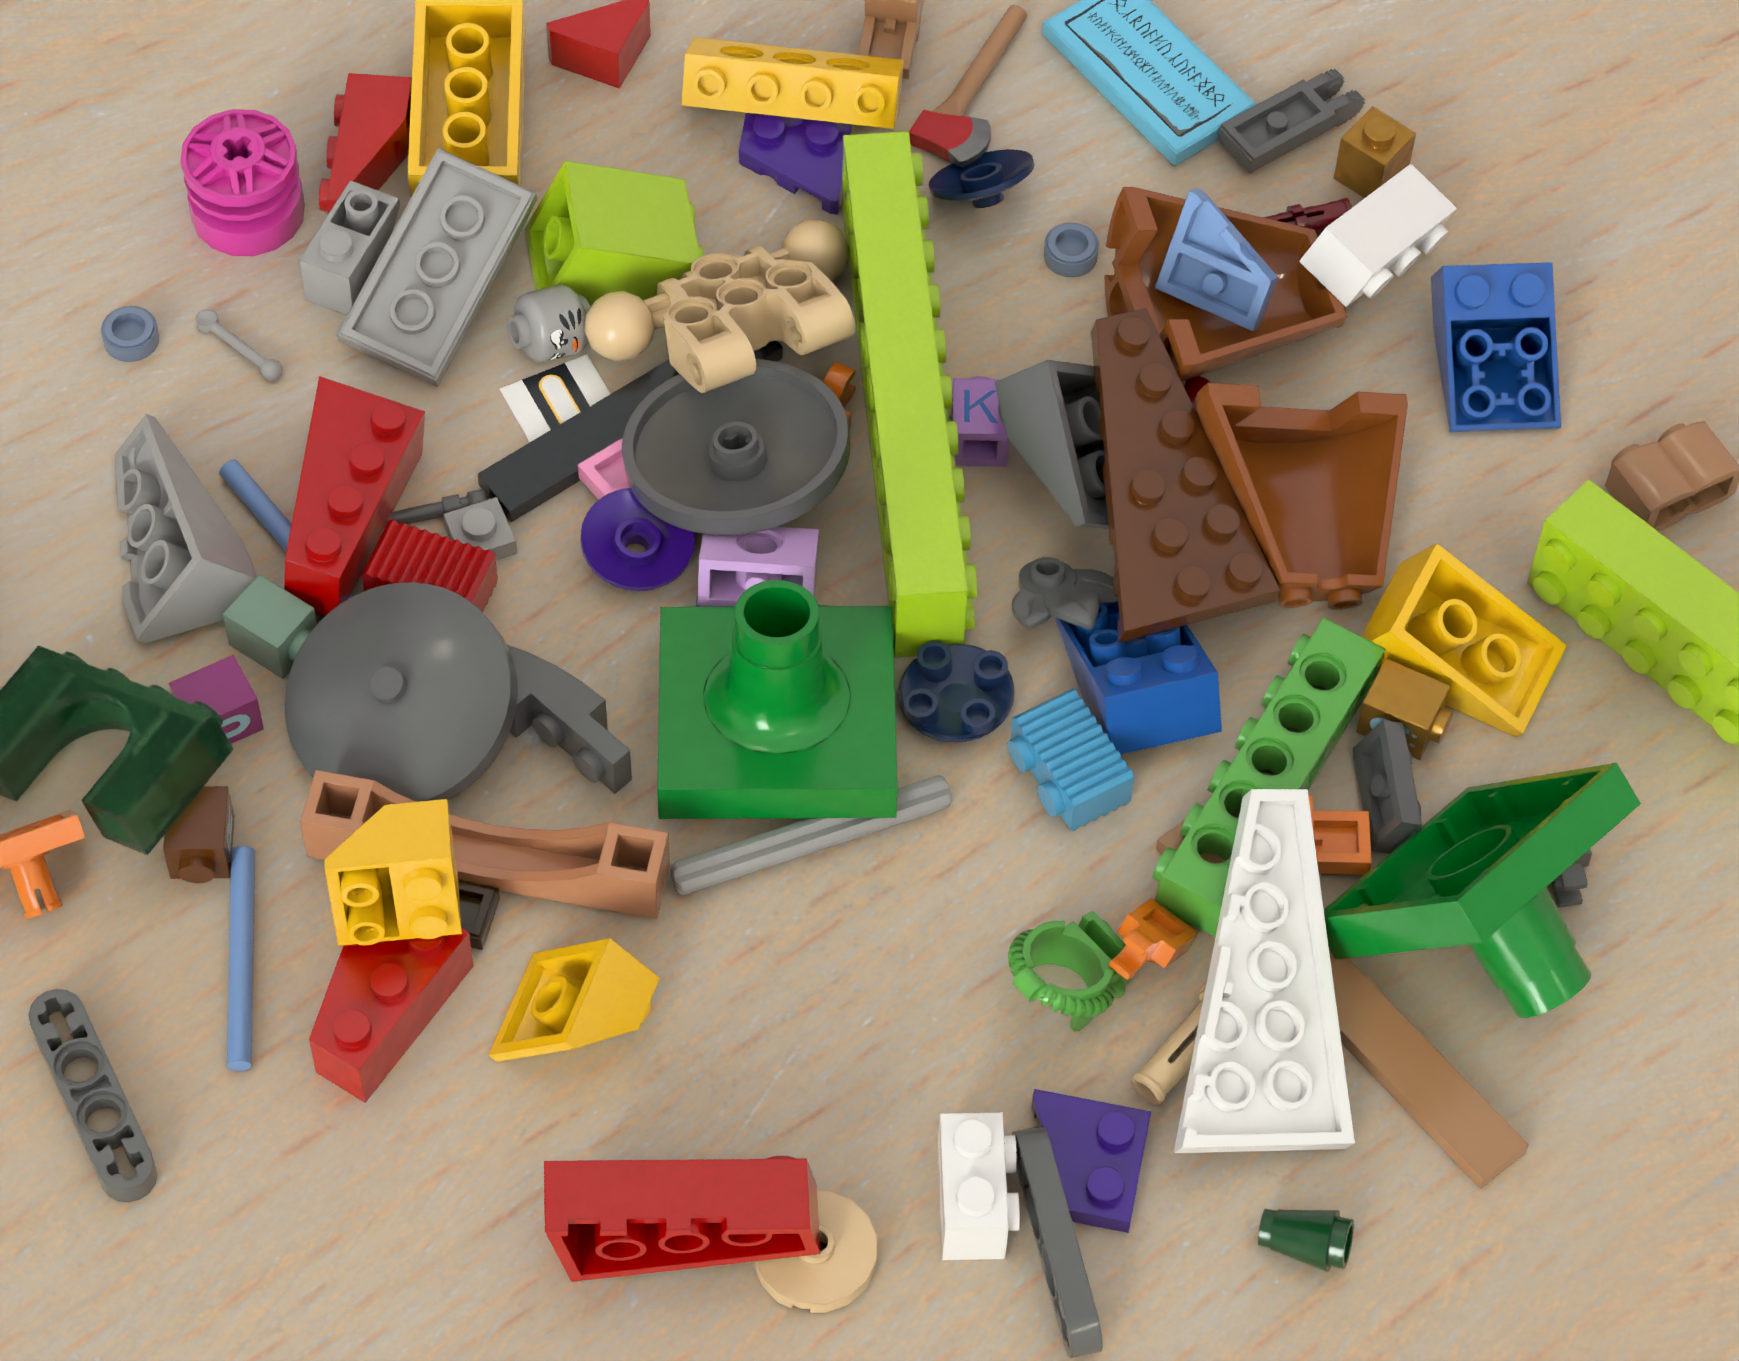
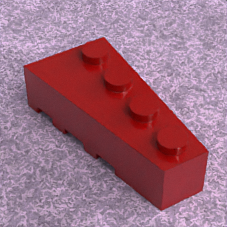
M321 376L318 379L285 556L284 590L312 606L315 613L326 616L350 597L388 523L391 513L394 511L422 456L425 411Z
M781 1155L767 1159L544 1161L545 1233L571 1282L820 1254L817 1184L807 1158L796 1159L791 1156Z

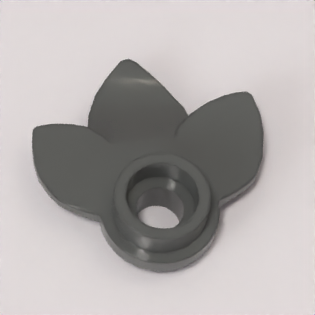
M1042 557L1027 563L1020 570V591L1012 600V612L1020 624L1027 629L1037 627L1053 616L1089 630L1095 626L1099 613V602H1116L1118 597L1114 596L1113 577L1093 569H1072L1068 564L1056 558Z

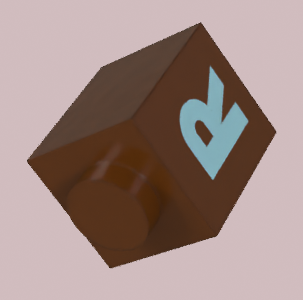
M228 786L168 787L163 851L170 879H182L191 883H205L213 878H230L235 816Z

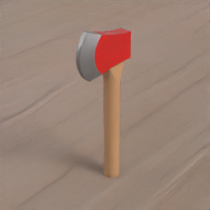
M1010 5L950 96L933 111L923 109L909 130L910 145L933 153L959 167L969 165L987 151L991 142V128L988 120L964 116V113L1026 20L1027 14L1022 7Z

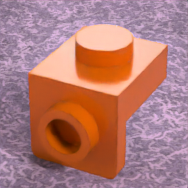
M1308 794L1319 874H1366L1369 872L1372 863L1369 811L1313 810V794Z

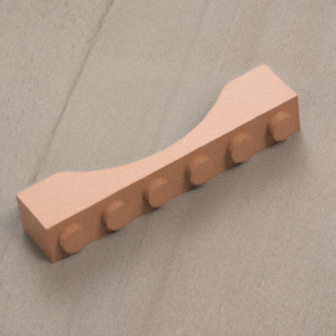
M315 770L300 820L307 857L324 860L384 805L416 801L402 796L374 780ZM449 814L459 880L498 888L502 892L642 917L658 918L670 870L669 832L613 822L562 830L522 829L492 825Z

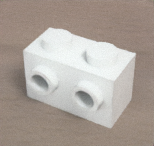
M1003 1112L940 1114L938 1169L942 1260L1005 1259L1008 1231H1019L1020 1225L1018 1193H1007L1006 1173H1016L1015 1135L1004 1136Z

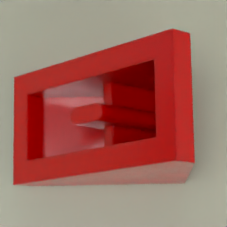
M623 0L547 22L548 58L551 64L620 89L651 37L649 0Z

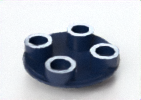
M940 641L925 643L918 649L917 658L904 671L898 688L901 711L912 727L929 738L957 743L981 738L998 728L1012 709L1015 693L1014 682L1008 670V662L1000 652L987 651L966 644L946 645Z

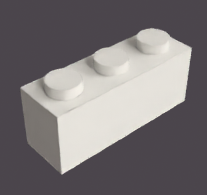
M1410 164L1328 225L1299 262L1345 307L1363 294L1372 299L1393 278L1392 271L1400 277L1419 259L1422 254L1419 250L1428 255L1446 238L1449 231L1444 227V224L1457 208Z

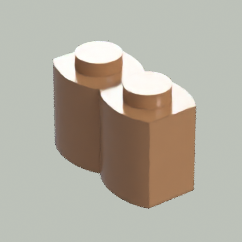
M1705 421L1692 423L1687 426L1681 423L1666 430L1657 442L1643 446L1633 444L1622 449L1611 462V469L1605 487L1618 502L1659 532L1677 523L1688 514L1702 512L1732 496L1739 483V464Z

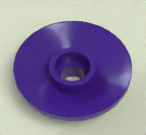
M625 488L605 495L589 509L582 523L580 543L588 566L602 580L624 590L649 591L668 585L685 571L693 556L695 533L678 528L659 519L637 500L631 488ZM631 544H639L646 551L640 553L632 552L627 547Z

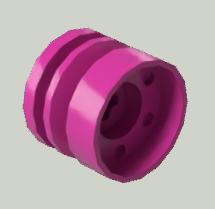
M231 109L211 115L193 127L182 144L180 162L184 174V183L188 191L187 198L191 219L198 236L212 249L231 256H257L274 251L292 239L303 222L305 202L302 182L299 177L296 145L289 129L271 115L257 110Z

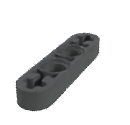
M54 989L46 991L34 1000L28 1014L30 1026L38 1047L103 1189L109 1197L119 1202L129 1203L140 1200L148 1195L156 1184L157 1171L152 1152L83 1003L76 994L68 990ZM59 1011L66 1018L70 1034L73 1040H69L62 1044L55 1025L50 1022L49 1017L51 1014ZM77 1058H91L97 1062L98 1068L96 1073L86 1081L73 1082L64 1076L67 1065ZM111 1107L121 1113L120 1122L110 1131L95 1132L87 1126L89 1116L99 1108ZM122 1145L130 1164L136 1169L137 1176L130 1180H125L124 1176L119 1173L118 1165L112 1150Z
M1044 1126L1013 1131L1012 1135H1015L1016 1170L1065 1350L1070 1358L1101 1352L1103 1342L1100 1322L1048 1133Z

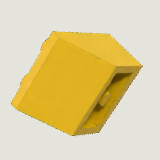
M447 799L384 805L324 859L338 946L353 944L372 945L384 941L414 938L434 939L445 935L462 934L458 873Z

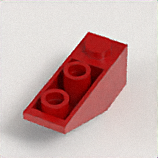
M348 73L345 94H337L335 97L334 125L339 127L338 135L329 136L327 142L326 162L327 168L331 169L330 179L322 178L320 182V211H328L329 214L350 181L379 190L408 156L412 77Z

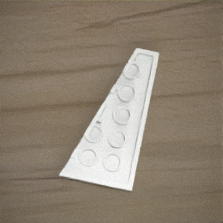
M1252 789L1242 798L1174 1153L1346 1149L1355 1144L1308 789Z

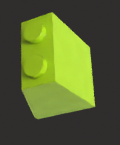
M564 161L525 227L535 290L556 285H566L573 289L577 295H583L591 307L597 299L610 292L625 291L640 297L642 300L657 296L658 282L669 278L680 280L683 273L691 271L692 263L704 256L703 248L698 245L694 227L695 208L689 202L685 179Z

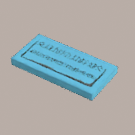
M1080 0L1043 22L1042 35L1173 166L1178 165L1218 141V130L1221 124L1257 105L1150 0Z

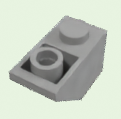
M353 181L348 183L299 259L306 301L348 315L393 232L400 207L399 198Z

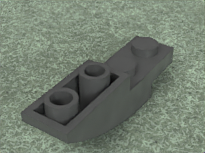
M507 645L517 676V705L510 733L517 738L532 725L537 735L547 745L551 747L559 745L573 758L575 766L586 779L593 783L600 781L614 794L620 791L632 780L630 749L608 731L606 700L582 681L556 665L529 652Z

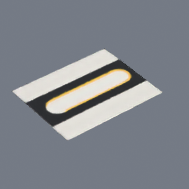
M587 354L499 389L529 442L610 395L609 390Z

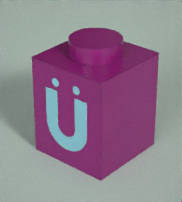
M234 655L169 682L174 706L166 709L167 717L178 740L182 741L189 738L199 758L264 730L258 699Z

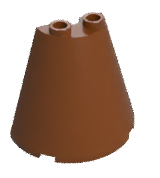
M1136 187L1122 188L1114 206L1106 247L1116 249L1115 258L1112 262L1114 275H1104L1108 317L1147 308L1181 382L1327 330L1340 328L1347 318L1346 307L1299 262L1318 238L1314 229L1221 207L1218 208L1278 276L1260 327L1251 331L1155 289L1186 199Z
M1207 383L1197 393L1195 397L1196 414L1279 586L1278 602L1280 607L1297 608L1309 605L1313 601H1328L1330 609H1350L1358 607L1363 603L1362 594L1383 587L1408 407L1406 394L1358 391L1331 410L1263 407L1261 406L1258 385Z

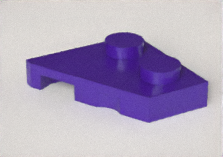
M1034 1089L1031 1109L1034 1118H1038L1040 1126H1044L1048 1133L1072 1222L1129 1233L1151 1111Z

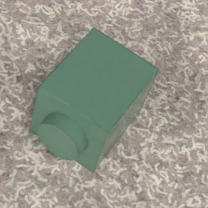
M260 574L223 613L229 645L282 679L290 672L300 647L317 625L315 610L312 606Z

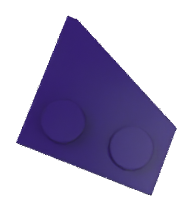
M746 113L739 146V164L759 175L773 178L777 185L793 194L799 189L822 201V210L829 214L838 215L842 194L843 135H852V124Z

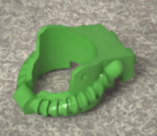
M1094 911L1083 915L1079 925L1074 921L1066 926L1065 921L1045 922L1035 929L1021 932L1010 944L1008 963L1011 973L1015 977L1012 984L1029 1002L1039 999L1042 1001L1041 1005L1045 1007L1047 1005L1051 1006L1052 1011L1057 1012L1060 1010L1061 1014L1066 1016L1071 1014L1069 1027L1073 1031H1079L1087 1026L1095 1016L1104 1013L1112 1005L1115 998H1121L1125 994V985L1132 978L1126 980L1108 965L1123 950L1126 944L1112 930L1110 925L1102 920ZM1048 964L1069 968L1082 977L1088 988L1072 990L1061 988L1052 983L1046 984L1032 969L1039 965Z

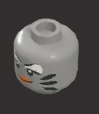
M556 285L527 292L519 296L514 306V316L508 318L507 328L510 340L515 348H522L528 358L537 363L580 353L585 348L588 340L584 327L590 305L583 295H577L573 289L566 285Z

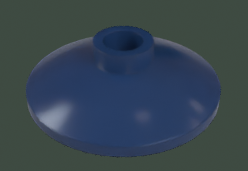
M1014 149L985 152L980 158L969 165L959 167L950 164L944 167L930 179L928 185L930 193L938 199L958 202L972 201L975 208H986L1003 201V192L1025 179L1033 171L1035 164L1033 156L1026 151Z

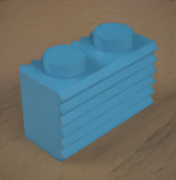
M1072 688L1012 717L1011 737L1007 742L1008 752L1018 770L1023 773L1030 770L1039 783L1037 791L1040 801L1051 817L1060 815L1069 829L1076 831L1081 825L1086 826L1091 820L1096 821L1101 815L1106 816L1111 810L1116 811L1120 806H1126L1131 801L1134 783L1133 771L1128 768L1126 760L1121 758L1120 752L1115 749L1113 742L1109 741L1107 733L1103 732L1095 716L1091 715L1089 707L1085 706L1083 699L1078 696L1076 689Z

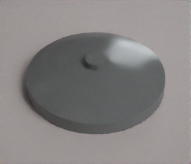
M756 359L755 374L705 393L697 391L680 374L672 377L655 388L636 407L625 427L622 440V457L628 484L637 500L653 515L673 526L710 535L755 533L783 525L804 515L821 503L837 486L845 472L850 456L847 417L835 393L820 379L800 368L764 359Z
M415 582L394 583L375 587L351 597L329 612L310 632L300 647L291 667L286 686L285 720L287 732L298 759L312 777H314L315 770L374 780L416 802L447 799L448 801L477 781L491 766L503 748L513 724L517 705L515 666L510 650L495 625L478 607L459 594L443 587Z

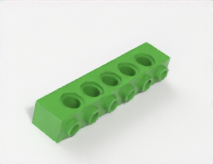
M1325 618L1322 619L1312 637L1304 633L1300 636L1288 660V665L1292 666L1286 678L1279 675L1274 677L1261 703V706L1266 708L1258 721L1250 717L1246 721L1235 743V748L1239 750L1237 756L1232 763L1222 760L1213 774L1207 791L1213 794L1205 806L1195 803L1188 813L1180 831V834L1185 838L1179 848L1175 850L1167 847L1159 859L1152 878L1159 882L1155 898L1156 902L1183 921L1216 937L1238 824V818L1233 817L1229 813H1240L1242 798L1252 789L1309 790L1369 692L1379 672L1385 648ZM1312 685L1323 687L1326 690H1318L1312 687ZM1284 727L1295 728L1299 730L1300 733L1288 731ZM1257 770H1267L1275 775H1264L1258 772ZM1213 853L1220 856L1225 862L1210 863L1205 861L1200 855Z

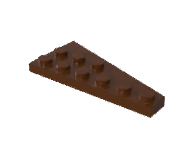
M1147 308L1097 319L1091 330L1095 384L1096 390L1100 394L1101 418L1099 420L1100 440H1104L1105 450L1103 473L1109 541L1114 550L1115 574L1113 576L1114 596L1118 597L1120 620L1117 624L1119 643L1275 602L1280 592L1279 586Z

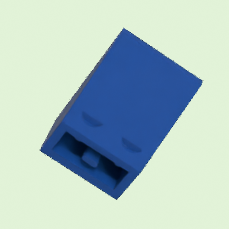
M1552 262L1442 266L1431 276L1433 332L1449 432L1561 428Z
M1118 601L1099 603V613L1093 629L1088 630L1056 618L1085 706L1089 707L1091 715L1095 716L1097 723L1101 725L1103 732L1107 733L1109 741L1113 742L1115 749L1120 752V755L1222 732L1218 672L1188 625L1119 643L1117 624L1120 620Z

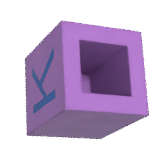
M983 376L969 379L953 378L951 421H956L958 431V455H954L956 466L1007 467L1009 438L999 416V399L995 382L1001 379H990Z

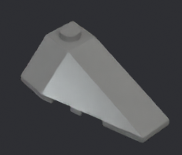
M145 414L115 453L118 510L127 513L128 537L120 541V557L130 561L131 581L122 586L123 604L136 640L150 643L224 620L223 613L257 576L241 538L157 419Z

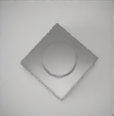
M497 497L443 514L444 526L451 540L458 539L463 544L470 543L473 547L480 546L483 550L490 549L495 553L496 560L517 554L515 537Z

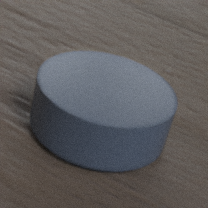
M1079 223L1057 225L1048 232L1045 238V263L1049 269L1064 277L1083 276L1090 272L1097 263L1098 238L1090 228Z
M125 306L118 308L106 316L101 326V334L106 351L110 356L119 361L135 362L151 355L159 343L156 320L148 310L141 307Z

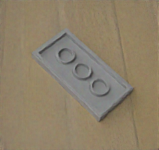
M438 148L337 334L339 342L438 387L536 204V193Z

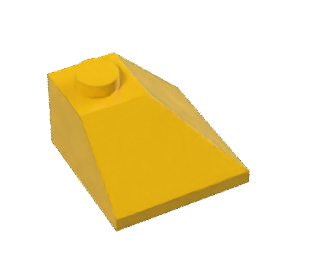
M611 938L533 953L488 1056L498 1062L571 1050L639 1030L641 1023L644 1022L650 1013L651 999L660 977Z

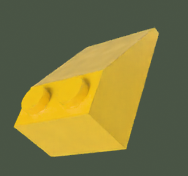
M1437 543L1399 564L1361 637L1386 649L1380 669L1387 658L1450 685L1446 706L1515 737L1524 733L1567 647L1564 642Z

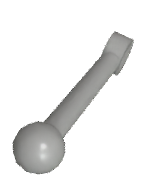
M205 309L196 315L199 331L216 334L261 368V374L265 379L274 381L280 378L283 368L279 361L275 359L267 360L219 324L215 311Z

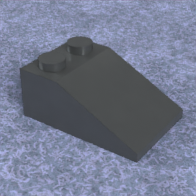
M1045 360L996 381L999 416L1005 426L1007 437L1076 527L1108 529L1103 473L1105 450L1104 440H1100L1099 420L1101 418L1100 394L1096 390L1094 366Z

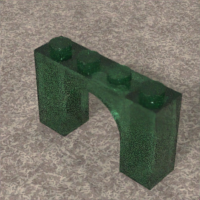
M38 645L0 690V795L16 802L56 754L71 742L87 734L102 730L116 729L130 732L123 750L81 801L104 838L145 855L152 851L234 749L221 727L223 725L222 718L207 704L200 701H195L193 704L173 697L167 690L155 684L149 687L129 680L123 673L113 668L99 669L87 664L79 656L68 651L60 654Z

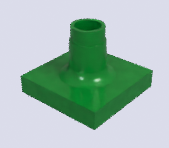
M769 580L755 584L744 591L737 600L736 606L660 607L658 819L897 818L898 781L892 606H818L815 597L803 586L785 580Z
M1617 763L1468 787L1324 909L1328 946L1336 959L1468 945L1494 985L1502 990L1518 1017L1529 1018L1548 1012L1565 1003L1581 991L1589 982L1591 972L1576 949V941L1547 886L1641 803Z

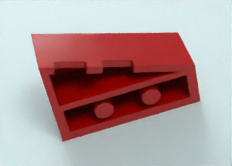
M461 928L462 934L445 935L434 939L414 938L384 941L372 945H343L309 1037L316 1073L366 1103L474 967L469 932Z

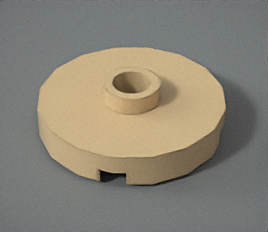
M817 1190L820 1241L826 1245V1248L817 1255L754 1261L753 1266L761 1286L778 1303L792 1309L793 1305L798 1308L809 1309V1313H827L849 1305L867 1289L877 1265L878 1237L869 1216L852 1199L831 1190Z

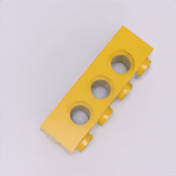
M693 37L685 53L681 105L894 129L900 109L904 60Z

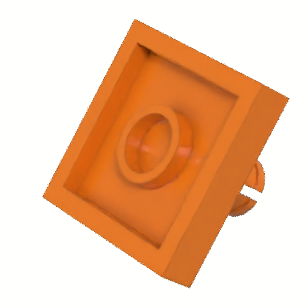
M72 810L0 834V868H9L25 911V919L42 914L34 892L35 889H39L48 912L63 906L62 901L59 900L44 855L48 854L49 850L85 838L78 815Z

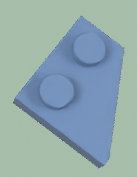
M1194 188L1187 195L1155 289L1254 331L1261 325L1278 276L1203 190Z

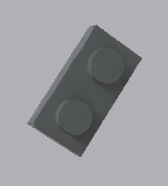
M1383 720L1353 748V755L1363 811H1369L1371 850L1390 854L1422 826L1421 805L1417 800L1411 767L1412 756L1407 746L1404 724Z

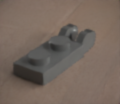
M1330 69L1324 74L1321 73L1308 81L1303 79L1224 122L1219 127L1217 139L1250 174L1334 126L1339 127L1346 123L1347 120H1351L1354 116L1356 117L1363 108L1365 99L1356 90H1351L1345 95L1342 94L1326 103L1325 101L1328 98L1331 99L1333 95L1340 91L1345 82L1344 77L1336 69Z

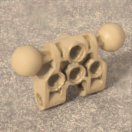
M821 219L805 220L787 233L782 242L781 250L769 254L763 247L756 246L746 250L743 257L738 254L730 255L726 253L704 255L692 263L691 271L683 273L680 280L669 278L658 282L657 296L642 300L640 297L625 291L604 294L592 304L587 312L584 332L591 348L600 356L618 362L637 357L649 346L654 330L665 327L670 364L697 391L705 393L755 374L756 359L754 351L766 346L771 341H782L799 355H805L853 337L855 321L852 310L844 295L833 284L844 273L848 265L850 248L843 232L836 225Z

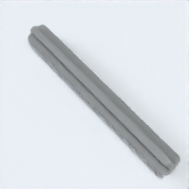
M937 775L898 788L897 818H807L676 861L670 868L671 878L677 892L680 895H686L946 809L952 802L951 791L945 778Z

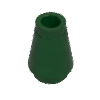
M1265 1209L1259 1226L1258 1245L1268 1247L1273 1251L1325 1272H1329L1331 1267L1345 1269L1352 1247L1354 1220L1340 1217L1339 1210L1278 1209L1276 1211Z

